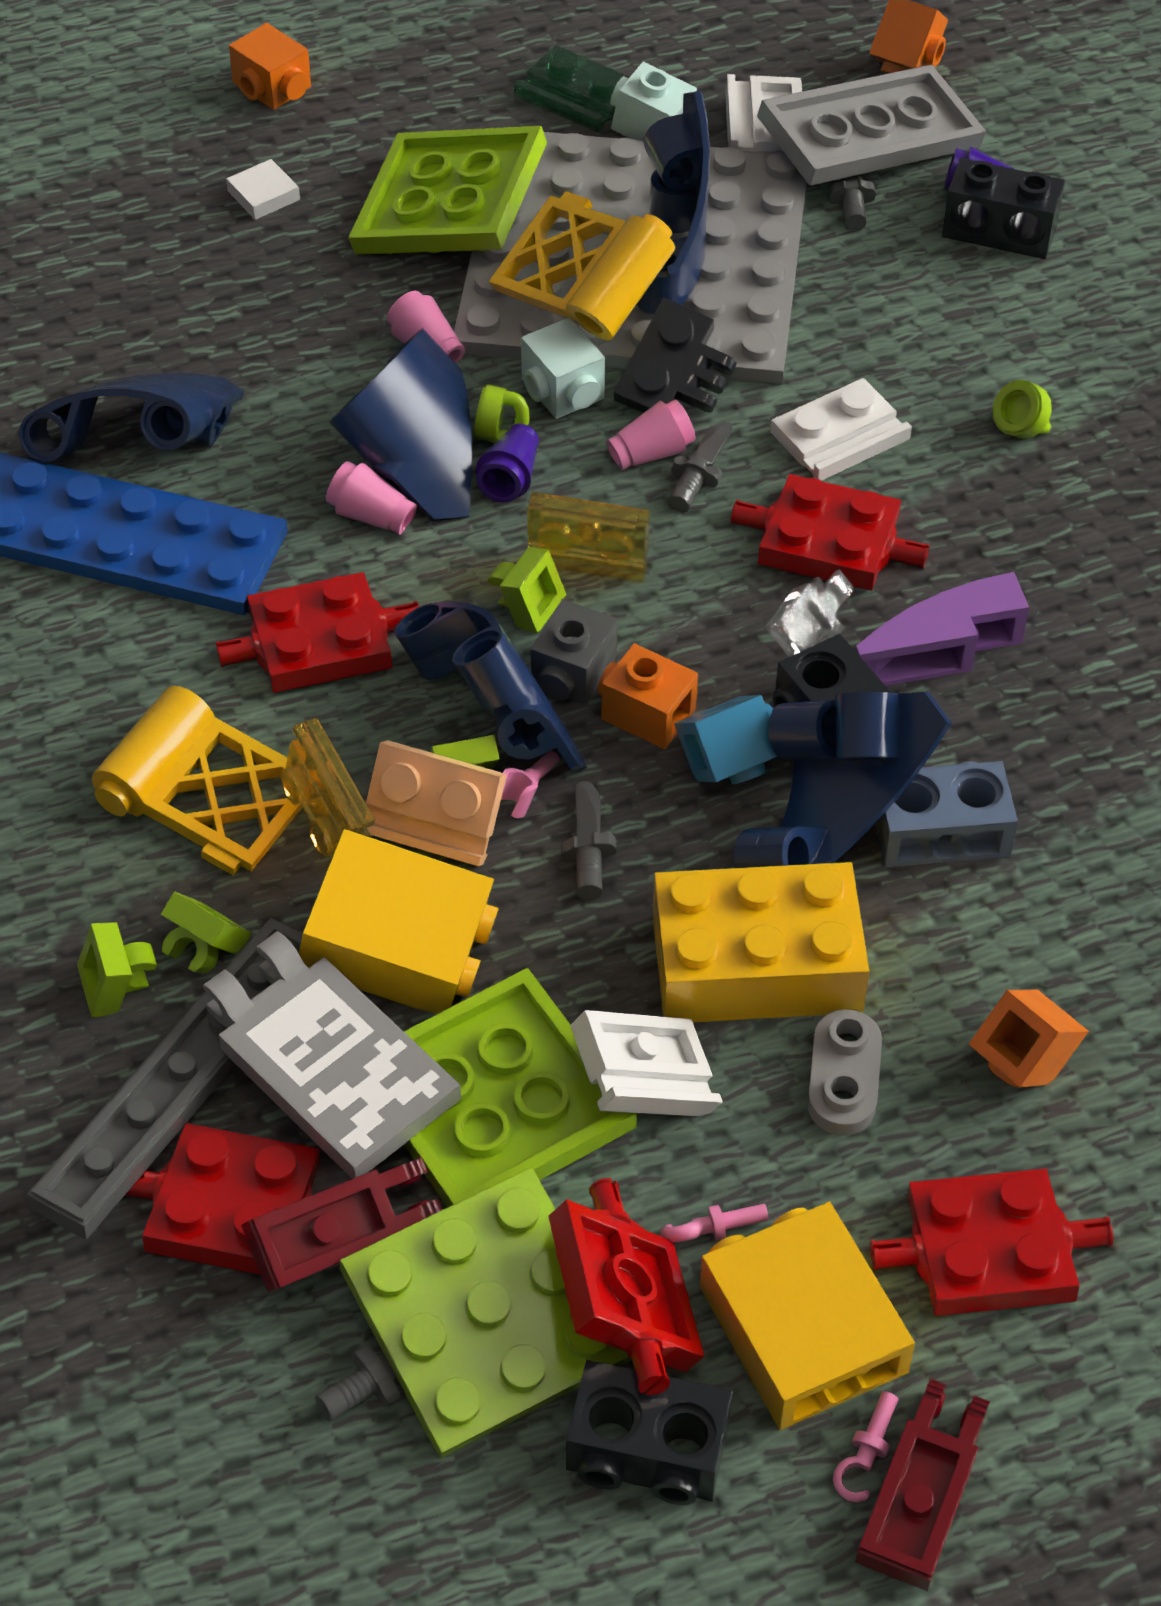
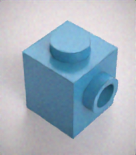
M762 695L739 696L674 723L691 771L698 782H718L729 777L731 784L741 783L764 774L766 768L763 762L778 757L772 749L768 733L769 718L773 708L768 703H764Z

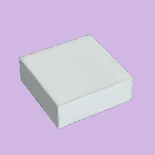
M272 159L226 178L228 192L255 220L300 200L299 187Z

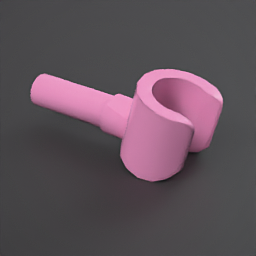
M547 752L534 765L524 771L516 768H508L503 771V773L507 774L501 800L517 802L511 814L512 817L522 818L525 816L537 790L539 780L560 762L556 752Z

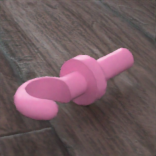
M765 1204L722 1213L719 1205L708 1207V1216L696 1218L689 1223L674 1227L671 1224H667L661 1228L660 1236L677 1243L696 1239L700 1235L713 1233L715 1241L726 1238V1230L769 1221L767 1207Z
M882 1391L866 1432L860 1430L855 1432L851 1443L859 1448L856 1456L844 1459L834 1470V1488L847 1501L856 1503L866 1501L869 1498L870 1492L865 1490L855 1493L847 1490L841 1481L844 1472L853 1467L870 1471L876 1455L885 1458L890 1445L883 1440V1437L899 1400L892 1393Z

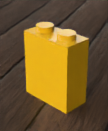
M344 829L304 929L299 956L308 968L325 957L359 990L416 1009L439 1014L452 1006L455 995L465 998L469 997L481 961L469 957L474 942L487 945L499 909L487 904L494 879Z
M830 1201L810 1210L806 1208L790 1210L777 1218L772 1226L747 1237L732 1235L716 1243L707 1254L702 1255L699 1287L780 1431L909 1373L915 1341Z

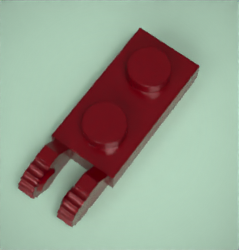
M422 1157L378 1174L377 1169L242 1224V1229L267 1292L269 1293L340 1263L341 1259L442 1211L443 1208L439 1199L433 1201L427 1199L408 1207L406 1212L395 1216L385 1190L395 1186L399 1188L419 1180L421 1175L427 1173Z
M931 1378L925 1389L914 1421L907 1420L855 1563L927 1592L979 1449V1446L975 1444L990 1401L974 1395L972 1402L967 1404L960 1422L961 1431L958 1438L932 1429L934 1419L939 1418L946 1399L944 1393L946 1384Z

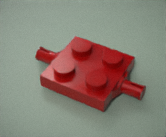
M789 474L780 497L770 507L736 499L731 514V524L764 530L763 539L759 546L757 564L870 591L873 590L879 572L888 565L890 560L924 569L930 549V544L928 543L924 544L896 537L895 525L900 513L901 499L880 495L872 491H862L827 483L816 478H805Z
M364 572L251 594L247 596L252 619L251 635L221 642L216 641L217 654L221 667L257 659L258 664L268 674L273 693L391 669L392 657L387 641L388 632L394 631L400 620L418 608L419 605L416 600L412 603L382 608L380 603L372 597Z
M185 1123L172 1159L163 1167L160 1173L145 1171L125 1194L153 1200V1209L142 1235L144 1252L261 1275L241 1225L256 1217L311 1196V1189L320 1164L319 1148Z
M1045 1168L909 1182L907 1195L913 1219L911 1237L877 1241L870 1240L869 1248L871 1259H873V1270L915 1265L918 1274L928 1286L935 1316L1076 1302L1080 1284L1071 1256L1072 1249L1099 1246L1110 1247L1113 1245L1114 1235L1113 1227L1110 1225L1111 1220L1108 1216L1068 1221L1056 1203L1048 1171Z
M602 1178L592 1183L589 1187V1194L592 1197L595 1210L566 1199L548 1215L556 1248V1257L560 1265L569 1303L570 1317L575 1333L626 1351L628 1357L632 1358L639 1392H645L649 1396L657 1395L667 1390L670 1386V1379L667 1376L665 1366L686 1373L705 1355L674 1242L645 1230L631 1220L628 1213L624 1211L618 1182L616 1180L612 1182V1178Z

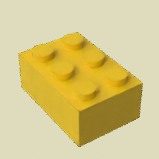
M852 862L654 873L653 924L663 1017L691 1019L692 1022L817 1016L827 1015L833 1011L843 1009L856 1010L863 1013L870 971Z

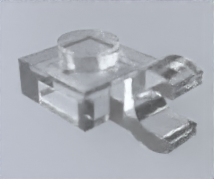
M840 569L835 571L825 584L819 577H816L810 583L793 588L765 628L788 657L799 653L843 631L844 626L834 614L840 605L851 595L854 587Z

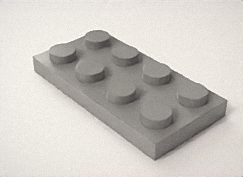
M933 65L764 99L761 101L757 114L758 119L809 185L953 154L956 148L969 150L970 146L979 148L986 134L983 126Z

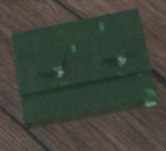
M555 45L527 70L526 79L523 81L518 79L514 82V96L599 132L606 122L613 119L615 107L610 104V100L617 83L623 76L630 77Z

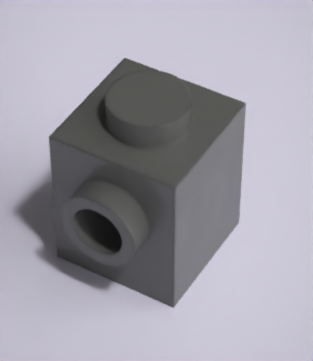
M564 599L560 601L530 649L531 674L547 697L557 701L570 699L587 705L598 687L604 670L613 662L617 655L618 618Z

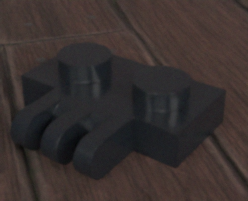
M663 297L614 390V401L644 413L658 401L667 404L673 400H680L704 412L711 413L717 404V399L699 388L701 386L714 393L721 394L727 384V380L709 369L712 368L721 373L731 375L737 365L736 360L731 356L706 345L714 330V319Z

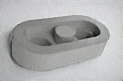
M843 1009L827 1014L817 1024L814 1034L808 1111L812 1120L821 1129L836 1135H852L868 1127L875 1116L878 1100L882 1034L872 1018L856 1010ZM851 1034L857 1037L858 1040L852 1042L844 1041L839 1038V1035ZM842 1090L851 1093L854 1097L851 1099H840L833 1093Z

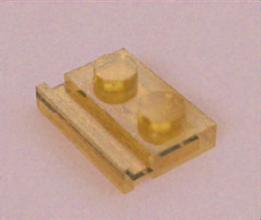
M532 491L527 507L528 547L549 549L556 569L644 582L648 567L650 510Z
M314 718L294 725L293 732L297 739L290 742L286 768L282 770L281 778L285 793L290 802L295 806L301 804L310 821V834L317 851L323 857L329 855L332 860L344 829L371 838L367 827L373 826L375 819L318 718Z

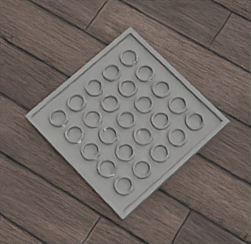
M544 132L547 140L546 147L502 250H473L471 253L454 333L458 337L459 342L465 347L464 354L521 359V337L566 319V317L495 291L488 281L550 195L561 198L564 192L567 191L588 198L593 204L592 210L625 221L632 215L643 218L645 214H649L650 178L656 168L645 150L643 141L632 138L585 136L578 133ZM710 147L705 259L699 279L682 306L714 319V330L706 345L731 356L737 362L731 375L721 373L712 368L709 369L725 379L783 384L807 187L806 180L784 151H742L735 147ZM559 217L546 234L547 239L569 230V220ZM689 231L673 233L670 239L687 237ZM604 232L585 240V253L601 247L609 234ZM573 246L550 255V268L574 258ZM538 261L524 266L514 280L521 281L539 273ZM574 275L553 284L554 295L564 298L576 282L577 276ZM636 305L615 336L609 341L590 334L575 321L574 323L605 357V367L626 369L654 314H648Z

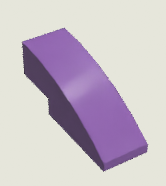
M1014 572L975 580L940 592L907 608L879 626L856 646V653L885 686L970 672L973 667L975 651L1022 644L1029 605Z

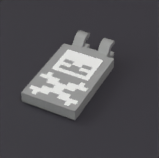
M278 931L256 946L257 952L266 959V961L259 965V971L272 985L253 999H249L242 985L225 969L203 985L204 990L213 998L206 1004L207 1010L220 1024L227 1027L226 1030L219 1034L221 1050L352 1179L371 1171L461 1100L460 1084L325 957L308 968L292 943Z

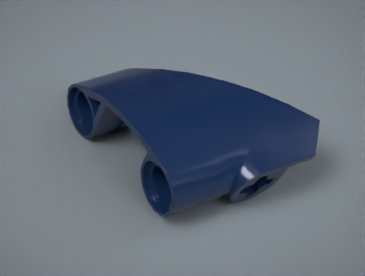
M702 91L684 93L683 114L658 120L650 126L643 141L645 150L656 168L650 178L649 214L662 220L671 229L672 234L689 231L687 237L672 240L675 245V251L636 304L648 314H655L663 297L683 305L699 279L705 259L710 146L708 120Z
M422 328L386 362L388 365L356 394L329 423L364 460H368L373 465L371 467L373 471L406 496L409 501L417 504V507L431 521L469 517L472 476V434L467 389L460 367Z
M158 373L109 381L54 400L31 412L23 419L20 425L19 438L23 449L35 460L44 462L56 460L73 453L83 445L99 396H129L146 399L140 425L147 441L156 448L163 450L176 449L194 440L213 446L227 424L233 403L242 399L244 391L226 378L202 374ZM50 419L60 427L62 433L60 444L54 442L48 434L47 422Z
M434 602L414 609L400 620L395 627L394 634L422 677L427 680L438 679L458 669L481 706L486 709H494L497 738L501 748L508 755L517 759H532L557 747L570 769L581 771L587 768L572 736L492 613L470 603Z
M849 692L835 694L834 700L778 704L772 710L769 718L768 733L769 741L775 754L784 760H794L792 788L781 827L749 828L740 833L734 845V867L834 863L879 820L911 783L950 728L952 722L930 692Z

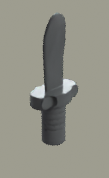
M860 174L841 178L840 182L832 184L829 188L830 202L832 204H843L845 225L849 230L863 229L867 223L864 204L875 199V186L873 182L860 179Z
M718 423L704 434L694 455L686 457L677 456L674 459L671 472L674 476L680 477L667 500L671 509L686 513L702 485L712 488L718 485L722 478V471L720 468L713 466V463L732 432L731 423Z
M581 781L575 787L577 837L573 836L562 842L561 858L563 861H576L577 896L583 900H595L602 895V861L608 856L616 854V838L611 833H600V795L592 783Z
M364 1345L352 1353V1359L358 1371L353 1372L340 1380V1382L335 1383L315 1396L318 1408L328 1421L334 1420L374 1394L384 1407H388L400 1399V1392L394 1383V1380L397 1379L385 1355L379 1358L368 1345Z

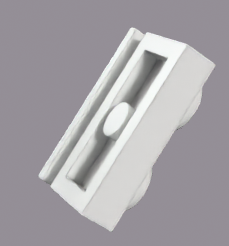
M727 74L725 96L728 147H735L742 151H783L758 119L757 114L761 101L764 99L802 92L801 78L750 75V81L748 82L735 81L734 74Z
M862 378L772 419L770 433L802 466H805L813 474V478L822 481L909 440L912 426L908 422L901 423L896 418L897 411Z
M585 1010L570 1025L591 1084H599L602 1097L597 1103L600 1111L701 1116L712 1113L723 1103L719 1093H711L707 1081L713 1075L691 1019Z

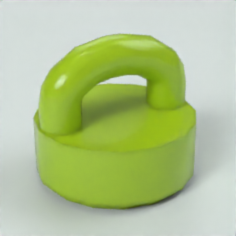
M1020 379L1011 381L1001 388L995 397L992 407L993 420L999 430L1004 434L1020 439L1032 438L1037 434H1047L1050 431L1051 424L1049 419L1052 407L1051 399L1046 390L1035 383Z
M489 384L483 387L474 425L476 441L495 444L507 432L505 429H500L505 405L512 406L515 410L514 425H529V407L525 399L518 393L507 391V388Z

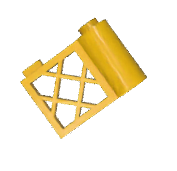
M567 191L564 192L561 198L550 195L488 282L499 293L560 316L570 317L590 334L603 340H612L675 251V245L670 239L672 231L662 220L651 214H645L643 218L632 215L625 221L592 210L593 204L588 198ZM559 217L569 220V230L547 239L546 234ZM604 232L609 234L601 247L585 253V240ZM573 246L574 258L550 268V255ZM538 261L539 273L521 281L514 280L524 266ZM574 275L577 276L576 282L564 298L554 295L553 284Z
M181 686L166 688L92 775L95 797L105 810L116 816H124L127 812L136 817L142 814L149 816L203 847L201 858L231 875H234L240 867L252 872L321 785L322 779L320 775L217 719L210 707L198 695ZM221 743L242 755L244 767L210 772L207 757ZM199 768V769H200V773H199V774H194L195 771ZM282 777L299 785L290 798L263 802L258 781ZM248 782L253 800L252 804L218 808L214 787ZM204 789L209 810L185 814L169 805V803L177 793ZM276 814L268 824L267 816ZM254 818L258 819L261 834L249 849L225 837L222 824Z

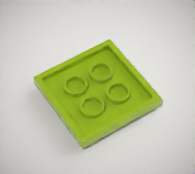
M542 126L397 133L348 237L354 253L392 254L502 250L547 144Z
M528 968L404 1031L460 1084L461 1100L404 1144L414 1160L422 1157L427 1169V1173L424 1175L447 1208L530 1167L533 1168L539 1180H542L637 1127V1113L600 1111L597 1103L602 1097L599 1084H591L570 1023Z
M532 1167L340 1260V1271L440 1459L580 1387L586 1359L615 1366H621L632 1360L624 1350L575 1333L548 1215L555 1210V1207Z

